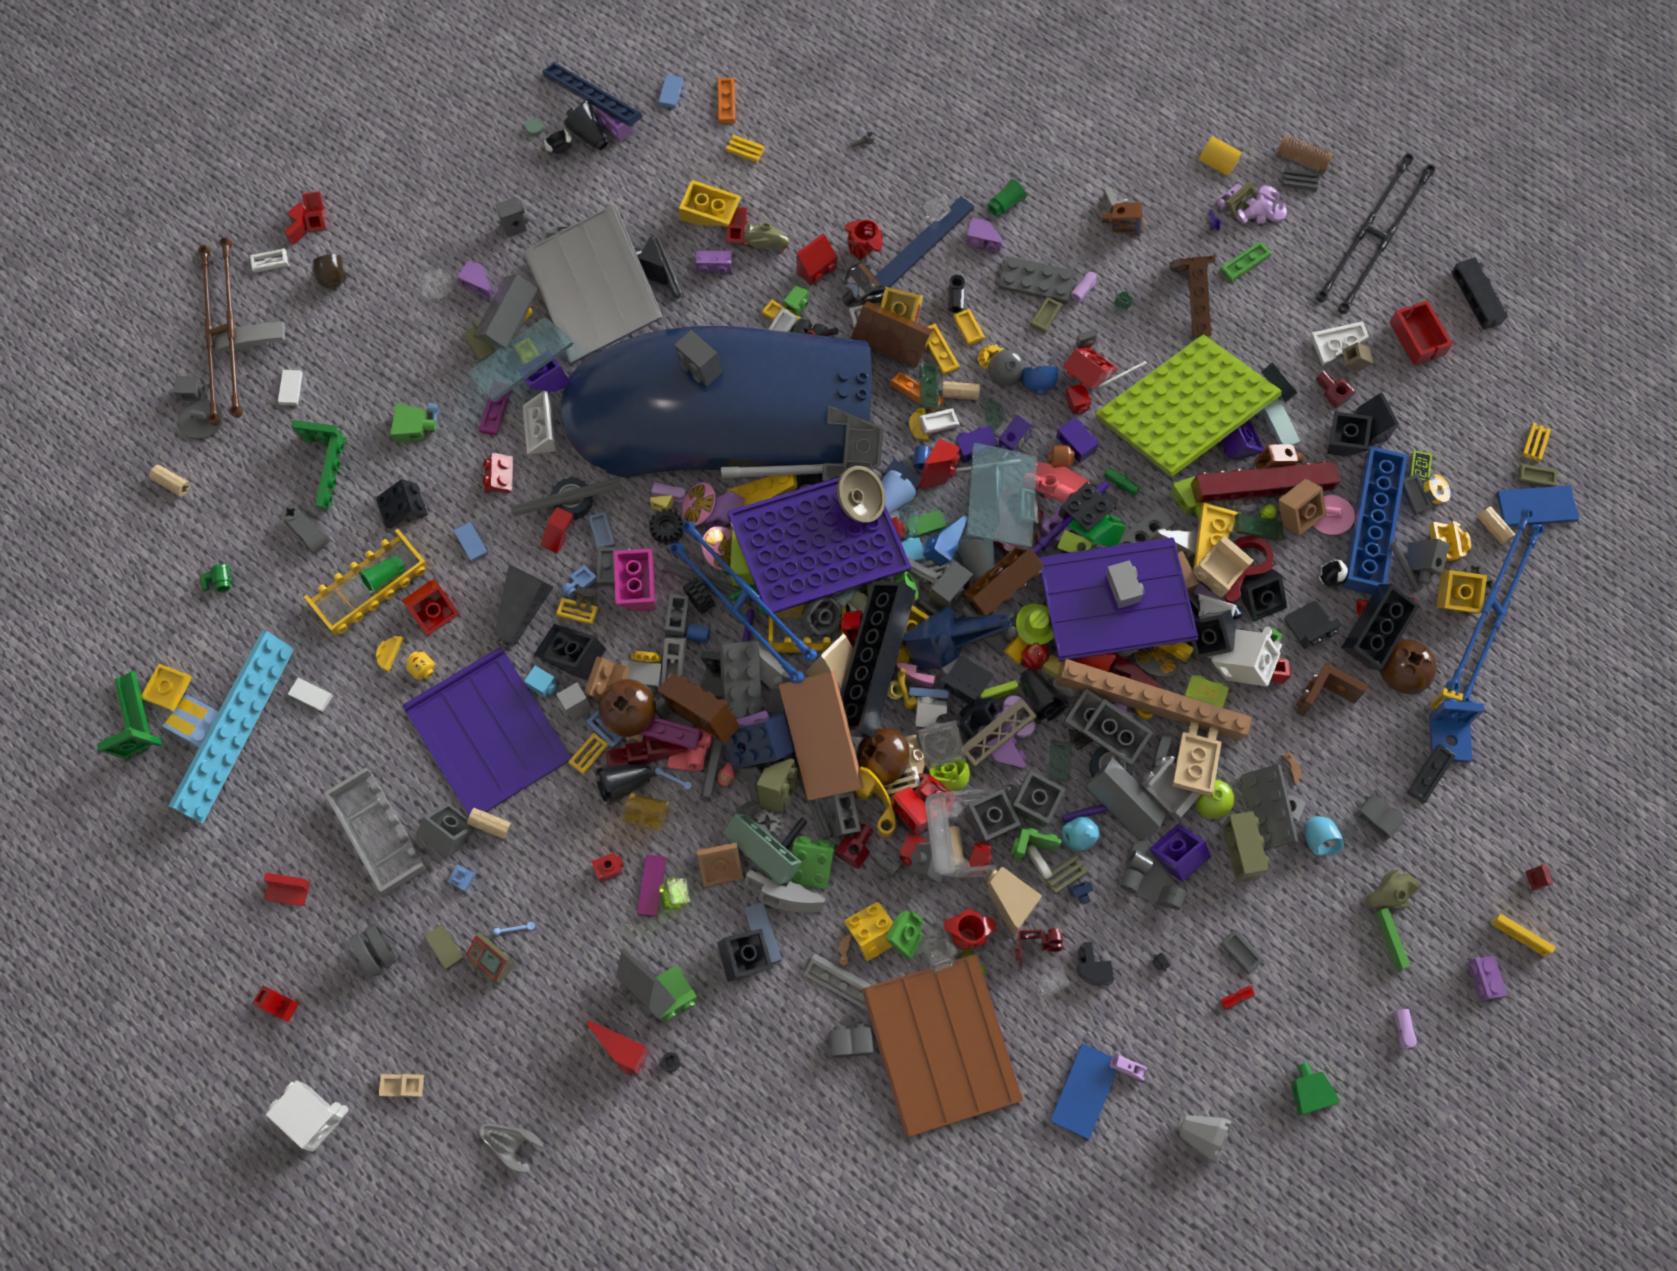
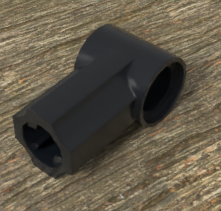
M958 274L951 276L948 286V311L952 313H959L964 310L965 279Z

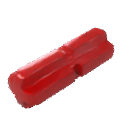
M1247 986L1222 998L1220 1004L1224 1010H1227L1237 1005L1239 1001L1243 1002L1255 995L1254 990L1251 986Z

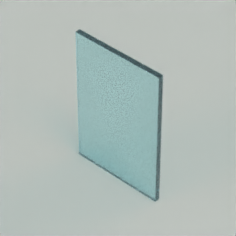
M544 317L511 340L507 349L500 348L469 370L467 375L494 402L573 346L574 343Z
M973 443L966 535L1032 548L1037 456Z

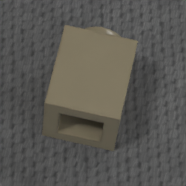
M1359 342L1342 350L1345 366L1359 371L1373 364L1370 348Z

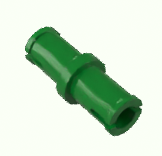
M1111 467L1106 470L1103 476L1116 484L1117 488L1124 489L1134 497L1141 489L1140 486L1130 481L1126 475L1119 474Z

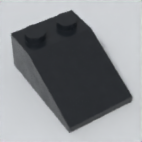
M554 624L534 655L572 676L587 680L591 674L596 657H602L606 648L596 636Z

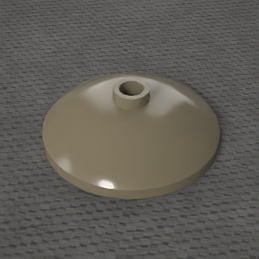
M854 466L842 473L837 484V496L843 511L852 520L859 523H869L876 520L882 514L886 500L884 487L878 476L863 466Z

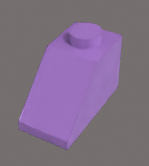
M467 261L457 277L460 286L488 299H492L493 295L484 267L477 262Z

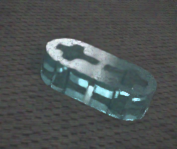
M905 504L900 508L899 521L904 522L906 530L908 525L912 530L909 532V535L904 533L905 539L915 538L918 530V514L914 506ZM908 510L912 512L911 514H909V520L905 515V513H907Z

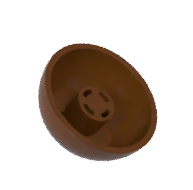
M1404 639L1399 640L1383 669L1379 671L1383 680L1392 689L1404 694H1417L1425 691L1433 683L1437 672V663L1433 653L1427 646L1415 640Z
M634 679L618 680L610 684L603 691L598 703L599 717L604 727L611 733L620 737L636 736L645 731L652 723L656 713V700L649 687L642 682Z
M890 728L877 729L875 739L862 738L856 750L859 770L861 767L871 770L883 786L889 785L901 777L910 757V748L905 736L901 732Z

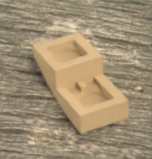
M381 1074L379 1097H422L424 1075Z

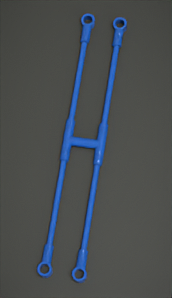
M1522 509L1521 520L1517 527L1518 531L1502 568L1489 591L1481 610L1482 614L1459 667L1455 670L1452 679L1446 684L1448 692H1458L1464 665L1484 619L1492 607L1497 615L1472 677L1464 689L1461 702L1470 701L1474 682L1495 633L1501 626L1511 602L1510 598L1531 549L1535 546L1539 535L1543 534V525H1532V534L1527 543L1528 547L1506 598L1503 599L1500 606L1495 599L1500 588V582L1522 531L1525 530L1528 521L1532 520L1534 516L1532 509Z
M685 521L682 525L683 532L689 533L696 541H699L742 589L736 602L733 604L728 598H725L690 560V557L684 552L681 543H673L670 547L671 553L677 554L722 600L725 607L738 621L751 631L782 665V668L788 673L790 681L792 683H801L804 677L802 672L796 671L788 662H785L741 613L740 609L747 596L754 602H757L793 640L795 646L803 653L805 661H814L817 658V652L814 649H809L801 640L797 639L760 600V596L742 577L738 576L704 541L702 535L695 529L693 522Z

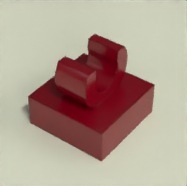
M1541 865L1525 871L1532 891L1553 884V879H1551L1547 865Z

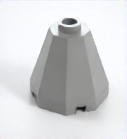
M1187 1115L1185 1119L1181 1118L1177 1130L1180 1131V1137L1209 1162L1217 1165L1218 1158L1222 1154L1228 1137L1227 1131L1231 1128V1121L1220 1117Z

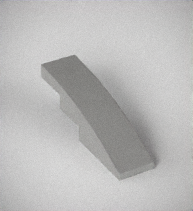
M284 322L262 323L235 328L234 349L252 350V346H268V342L284 341ZM227 331L216 335L215 351H230Z

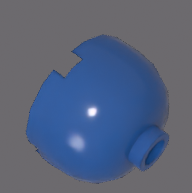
M1038 366V368L1034 369L1033 367L1023 368V383L1028 390L1035 391V395H1045L1046 391L1052 390L1058 382V368L1054 366Z

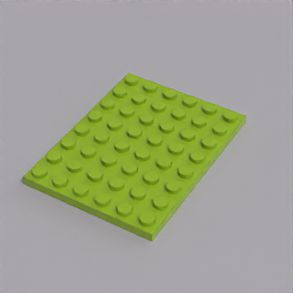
M1203 334L1098 410L1096 417L1169 476L1173 477L1280 397L1281 390Z

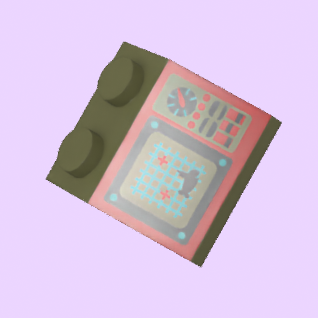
M480 932L476 934L466 953V956L470 959L468 963L476 970L479 968L484 970L485 974L483 976L491 983L497 981L500 984L516 966L510 957Z

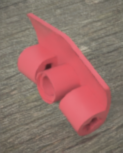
M1035 461L1031 474H1025L1023 477L1022 488L1044 494L1048 499H1056L1064 503L1086 482L1090 484V481L1067 467L1053 468L1051 464Z
M701 730L702 734L696 750L687 748V751L669 757L668 767L691 771L702 770L704 768L706 752L712 745V736Z

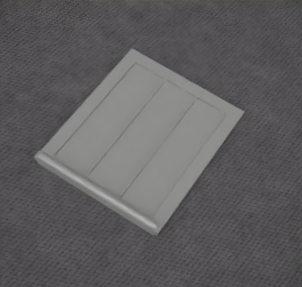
M615 204L598 211L524 251L570 364L663 318Z

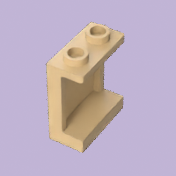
M1223 536L1192 573L1199 581L1207 585L1213 593L1222 597L1254 560L1226 536Z

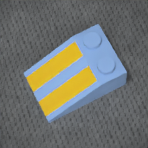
M186 694L162 727L199 749L218 711Z

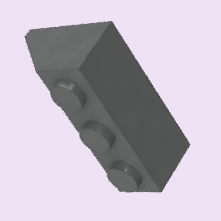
M625 949L621 951L616 978L621 983L620 989L626 995L631 993L630 998L637 1005L642 1003L641 1008L648 1016L653 1014L659 1019L676 1000L660 981Z

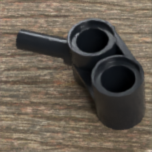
M798 319L793 329L794 333L807 334V331H814L815 335L828 337L839 333L838 328L828 329L822 324H814L813 329H811V323L805 319Z

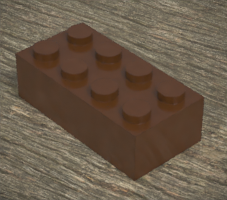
M867 301L862 307L850 339L867 341L870 348L917 368L923 358L933 329Z
M1018 545L961 593V595L976 612L985 616L991 615L996 612L997 607L1002 602L1005 603L1010 600L1016 590L1024 588L1030 578L1038 576L1044 565L1031 548Z
M672 673L657 690L673 713L724 744L740 727L736 720L737 716L728 709L730 706L725 700L716 699L710 691L704 692L696 683L692 685L682 675L679 677Z

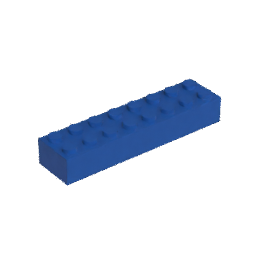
M1371 446L1364 457L1355 519L1346 561L1348 575L1342 584V588L1373 595L1379 584H1387L1392 549L1389 544L1394 541L1407 454Z

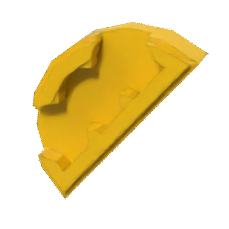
M925 407L918 408L909 418V430L916 439L929 442L928 434H924L919 421L920 416L926 415Z
M393 636V638L382 641L378 646L376 658L382 670L389 673L403 642V637Z

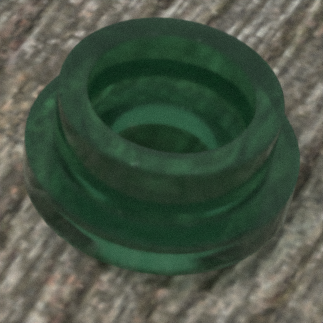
M1121 292L1116 296L1115 304L1118 308L1128 309L1132 306L1133 298L1130 293Z

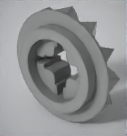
M765 808L758 811L753 817V820L773 838L781 834L784 821L779 812ZM766 816H768L770 822H776L770 825V831H768L766 825H762L766 821Z

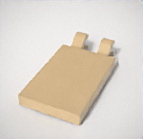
M1191 722L1187 733L1183 732L1181 735L1172 786L1212 796L1222 742L1216 740L1218 728L1210 727L1205 738L1197 736L1199 723Z

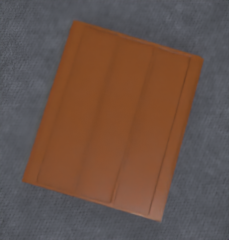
M977 954L861 989L905 1137L1023 1101Z

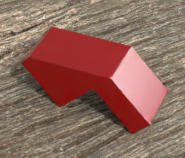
M321 191L302 193L306 210L304 217L308 232L325 230V212Z
M301 202L297 203L287 212L293 224L284 233L288 241L293 245L306 235V221L304 217L306 210Z
M736 208L729 226H727L726 242L744 243L748 208Z
M556 507L547 522L541 542L542 547L558 554L567 539L565 532L574 519L573 514Z
M262 985L252 1002L253 1005L287 1022L290 1021L300 1004Z

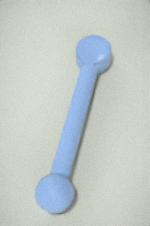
M659 767L654 771L656 775L661 774L683 785L686 790L692 788L690 782H683L663 772Z
M529 922L523 926L505 929L494 928L492 933L494 936H498L500 933L523 929L533 930L535 924Z

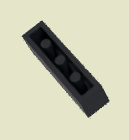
M1476 257L1456 263L1451 273L1482 329L1485 330L1502 324L1508 316L1507 310L1499 300L1497 292L1494 291L1490 279L1485 275L1483 267Z

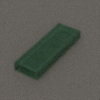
M921 363L920 408L938 410L939 365Z
M1241 513L1234 515L1236 533L1276 541L1284 539L1282 521Z

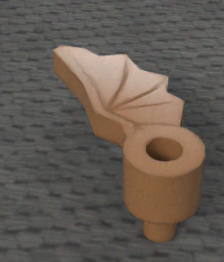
M1288 752L1283 755V760L1289 763V771L1296 785L1299 779L1302 778V770L1300 765L1293 760V754Z
M851 933L846 937H842V941L838 943V951L842 956L839 959V963L842 967H846L849 963L847 951L850 949Z

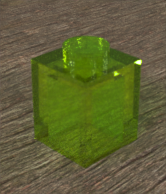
M671 877L666 879V882L659 887L664 910L683 908L690 903L685 879Z

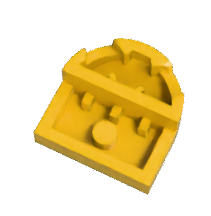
M1454 521L1450 524L1433 522L1428 525L1431 539L1438 538L1450 544L1446 561H1455L1465 556L1467 551L1471 549L1470 536L1468 532L1464 533L1459 528V523Z

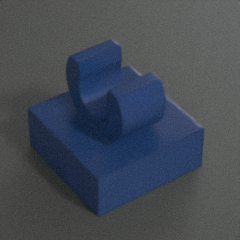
M1083 881L1067 888L1070 896L1078 897L1079 902L1083 905L1091 902L1088 893L1094 891L1090 882Z

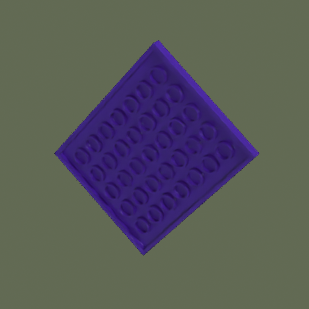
M838 477L727 511V516L760 599L776 614L817 599L826 598L872 583L873 581H879L910 571L912 567L886 506L882 514L872 522L859 523L852 520L843 511L838 500L837 484L840 478Z

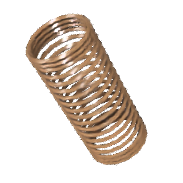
M1284 135L1276 156L1281 158L1284 156V159L1287 157V160L1290 158V161L1293 159V162L1301 163V166L1304 164V167L1307 165V168L1310 166V169L1313 167V170L1316 168V171L1319 168V172L1325 174L1333 153L1329 151L1327 154V150L1324 153V149L1316 148V146L1313 147V145L1310 146V144L1307 146V142L1304 145V141L1301 144V140L1298 143V139L1295 142V138Z

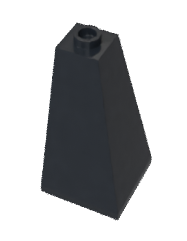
M509 565L494 635L499 637V642L507 646L510 643L517 644L553 589V586L517 567Z

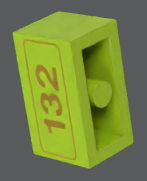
M1191 675L1183 696L1223 708L1229 688L1225 687L1223 683L1208 681L1203 676Z

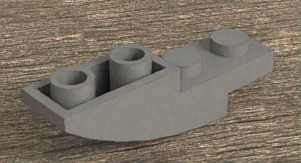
M749 870L745 878L744 886L760 893L758 901L769 906L800 913L821 912L826 899L818 893L803 888L800 884H794L789 881L787 886L784 887L782 884H778L764 877L763 874Z

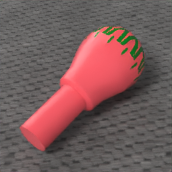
M730 761L717 773V782L721 786H729L734 781L736 769H732Z

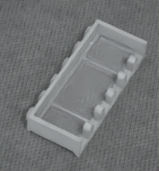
M365 767L324 792L327 797L325 800L326 805L336 813V816H334L335 821L340 827L343 826L346 832L343 835L349 843L352 842L354 845L353 853L358 860L361 859L363 861L362 869L367 876L372 877L373 882L371 884L377 893L380 892L386 896L402 884L428 870L373 773Z

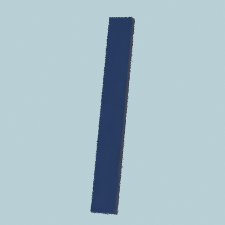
M553 62L542 71L544 77L581 99L588 100L593 106L629 127L642 118L640 111L556 62Z
M960 196L875 276L884 288L892 287L974 209V205Z

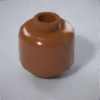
M1055 445L1052 447V452H1048L1047 463H1051L1053 468L1063 466L1070 468L1071 465H1074V451L1071 450L1070 446Z

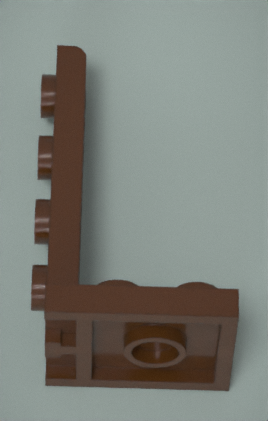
M1215 255L1179 258L1169 262L1170 269H1175V272L1188 270L1193 337H1200L1203 334L1205 336H1212L1207 268L1209 264L1216 262Z

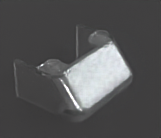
M985 789L933 793L927 797L925 812L932 865L937 874L963 878L991 875L996 869V865L970 867L969 862L965 858H953L948 819L955 818L961 813V801L979 800L984 795Z

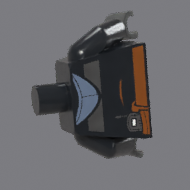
M862 258L860 263L848 268L843 284L849 291L842 297V300L848 306L855 299L861 305H864L867 301L874 304L883 300L885 288L870 271L871 262L866 264V258Z

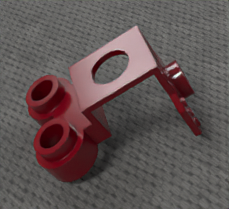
M1058 928L1049 929L1046 935H1043L1042 929L1018 931L1019 948L1015 949L1016 961H1020L1019 966L1021 969H1023L1020 940L1041 939L1042 950L1049 952H1060L1063 950V936ZM1030 933L1036 934V935H1033V936H1026V934H1030Z

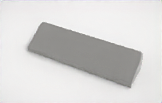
M815 954L811 958L804 976L867 1010L861 989L872 985Z

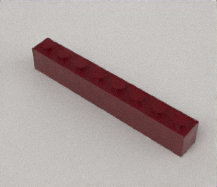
M1322 461L1317 464L1303 463L1296 466L1288 464L1283 467L1270 466L1265 469L1256 467L1243 471L1241 469H1236L1232 472L1218 471L1212 474L1203 472L1197 474L1190 484L1195 502L1206 503L1285 495L1304 479L1322 487L1323 491L1334 490L1341 480L1335 462L1327 463V461Z

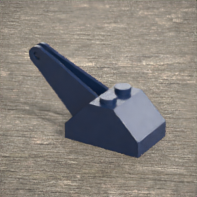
M946 606L904 633L902 643L911 664L916 665L917 670L943 668L959 657L962 646L994 633L1007 630L1011 627L1012 623L1007 614L956 618L953 610Z

